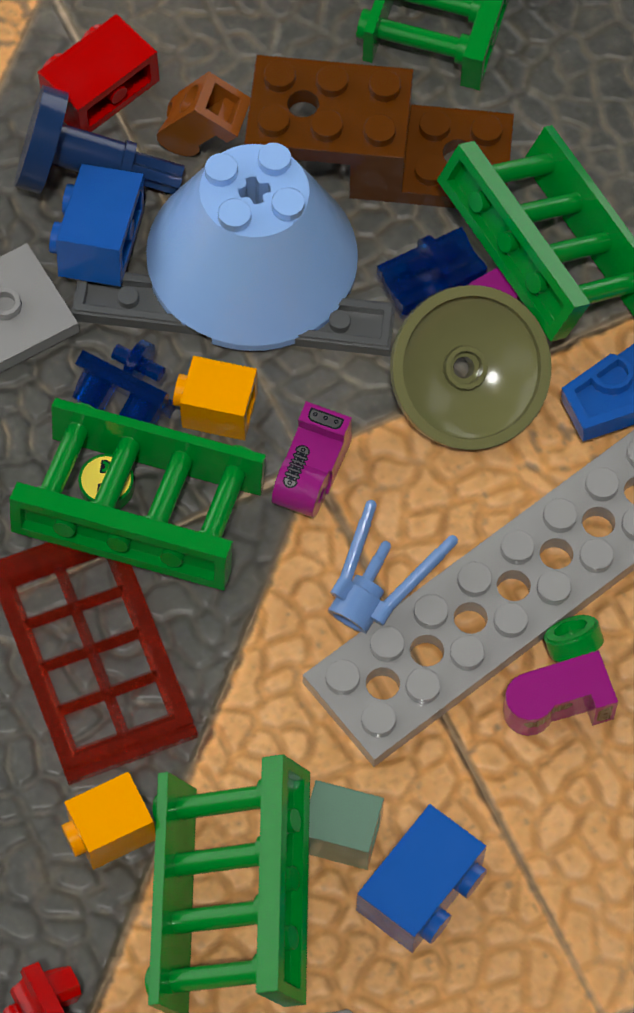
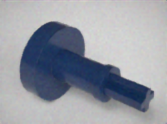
M42 85L27 130L14 187L41 194L51 165L79 172L81 164L142 173L144 174V186L174 194L180 188L185 169L184 165L137 152V143L129 140L123 142L63 124L69 92Z

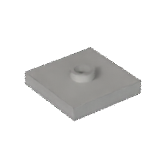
M28 243L0 256V372L80 332L77 320Z

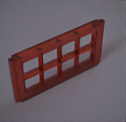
M47 542L0 559V605L68 785L198 738L193 718L132 566L107 559L117 586L77 599L66 568L100 556ZM55 573L67 604L27 617L16 586ZM122 597L134 628L94 642L82 611ZM72 615L83 646L43 660L32 629ZM139 639L151 671L110 685L98 653ZM88 657L100 689L59 703L48 672ZM156 682L168 714L128 729L116 696ZM105 701L117 733L76 748L64 715Z

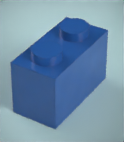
M81 164L75 184L68 183L66 185L62 202L64 217L62 222L55 221L53 223L49 240L50 253L57 254L59 277L121 287L144 213V174Z
M429 804L357 893L356 911L411 953L414 952L423 939L432 944L445 929L452 917L446 911L459 894L467 899L486 875L487 869L481 866L484 861L486 845Z

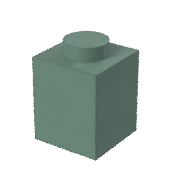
M315 780L310 798L309 855L368 870L383 816L384 798Z

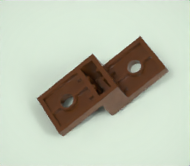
M256 55L244 145L279 143L289 149L291 157L295 160L350 165L349 198L456 208L437 181V178L447 164L444 156L455 151L458 144L475 141L491 165L510 161L514 114L411 104L414 69ZM306 102L315 106L317 111L308 117H298L292 114L289 109L294 104Z

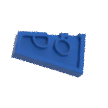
M634 344L618 355L609 354L562 387L561 401L582 442L634 425Z

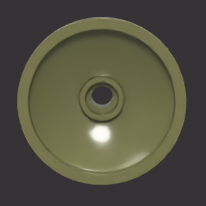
M480 285L448 288L435 293L421 302L412 310L400 327L393 344L390 361L393 391L406 418L417 430L431 440L451 448L464 450L495 447L521 433L542 408L549 390L552 369L548 341L541 325L530 310L513 296L501 290ZM460 357L464 358L469 366L467 374L462 378L455 374L453 368L455 361Z

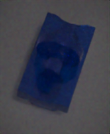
M460 227L436 239L431 235L418 239L417 248L378 265L377 275L401 314L408 316L413 309L428 297L448 288L466 286L487 274L488 267L475 253L465 231Z
M140 340L132 350L120 344L115 346L111 358L124 364L123 370L85 350H82L75 363L83 371L72 396L76 402L86 403L96 409L104 410L114 390L128 397L119 415L151 424H156L161 414L171 418L177 407L169 399L168 393L142 380L144 376H147L159 382L166 371L165 367L152 361L155 354V345L147 340Z

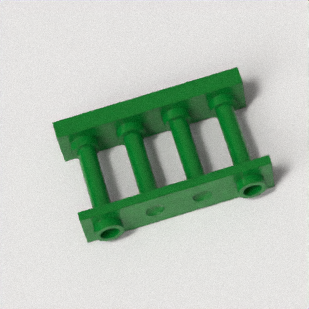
M374 0L371 10L363 8L356 31V38L363 40L362 61L373 62L380 39L453 57L455 58L454 63L462 65L460 86L480 91L509 0H402L468 17V23L474 24L471 34L462 33L460 38L388 20L394 0Z
M552 125L543 128L525 158L491 165L475 141L458 144L437 181L521 301L535 316L550 342L566 338L589 305L620 297L634 316V236ZM534 178L548 198L519 204L505 183ZM562 217L577 238L548 244L534 223ZM590 256L606 278L578 285L562 263Z
M55 398L51 405L52 439L60 441V444L41 486L35 487L20 482L16 483L9 498L11 532L224 591L231 574L233 541L224 539L222 536L239 492L244 491L261 496L264 488L266 455L254 452L241 445H228L99 410L86 403H73ZM82 448L104 454H113L94 501H86L62 494ZM134 462L165 470L147 516L115 509ZM187 476L218 484L200 531L168 523Z
M284 754L262 757L261 779L257 785L197 794L196 788L170 772L158 773L157 795L153 800L152 806L156 822L150 966L145 974L148 1005L164 1013H189V992L253 984L256 985L257 994L283 1007L306 1005L310 772ZM261 809L260 836H258L256 842L195 851L196 818ZM259 866L258 894L253 901L192 908L194 875ZM257 925V953L252 960L190 967L192 933Z

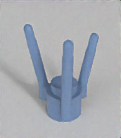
M368 500L365 504L342 572L330 592L335 596V599L328 608V613L351 629L365 634L373 622L384 626L393 609L458 543V538L450 535L384 601H381L384 590L373 581L391 549L390 542L383 541L372 557L362 576H354L377 507L374 500Z

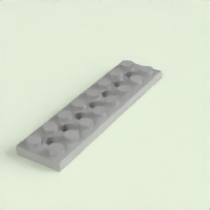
M634 430L400 602L393 609L384 626L373 622L366 634L363 632L358 633L303 674V684L373 767L544 639L545 633L551 626L562 619L574 616L634 571V504L624 494L627 488L634 486ZM600 516L610 522L613 531L605 537H595L585 531L582 523L589 517ZM551 547L561 548L568 553L571 563L564 568L553 569L543 563L540 554ZM516 579L526 585L529 594L522 600L510 601L500 595L497 587L504 580ZM474 611L484 618L486 626L477 633H465L456 626L454 619L461 612ZM422 643H430L440 649L443 657L440 662L433 666H422L412 659L410 653L415 646ZM387 676L397 683L399 690L392 698L381 700L373 697L368 692L366 686L374 677Z

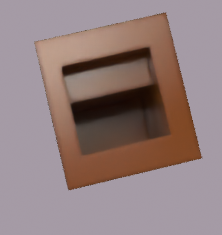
M208 71L171 98L167 109V119L156 135L157 141L166 150L181 156L197 155L202 143L214 136L228 143L238 137L251 97Z

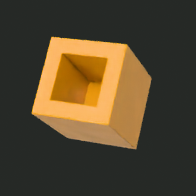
M193 355L188 375L179 374L173 395V405L180 407L182 428L245 441L258 395L257 369Z
M129 772L64 802L69 819L68 822L61 825L64 836L74 856L77 857L85 853L93 870L155 841L154 821Z

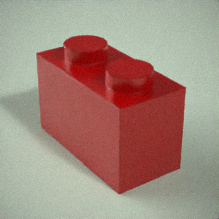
M117 13L103 24L91 27L80 41L64 53H57L50 57L43 68L38 71L40 89L42 85L69 92L64 122L69 126L89 132L94 131L160 81L157 51Z

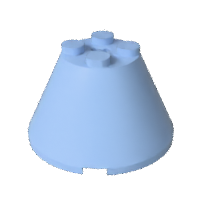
M268 143L265 145H240L212 155L207 160L205 167L172 194L159 210L150 228L146 258L147 271L152 282L153 292L166 313L172 314L182 325H187L196 332L212 338V344L234 350L265 351L295 344V339L299 337L298 335L308 330L318 331L329 322L331 313L340 307L338 305L340 301L352 291L357 273L358 252L351 223L336 200L291 157L288 148L279 143Z

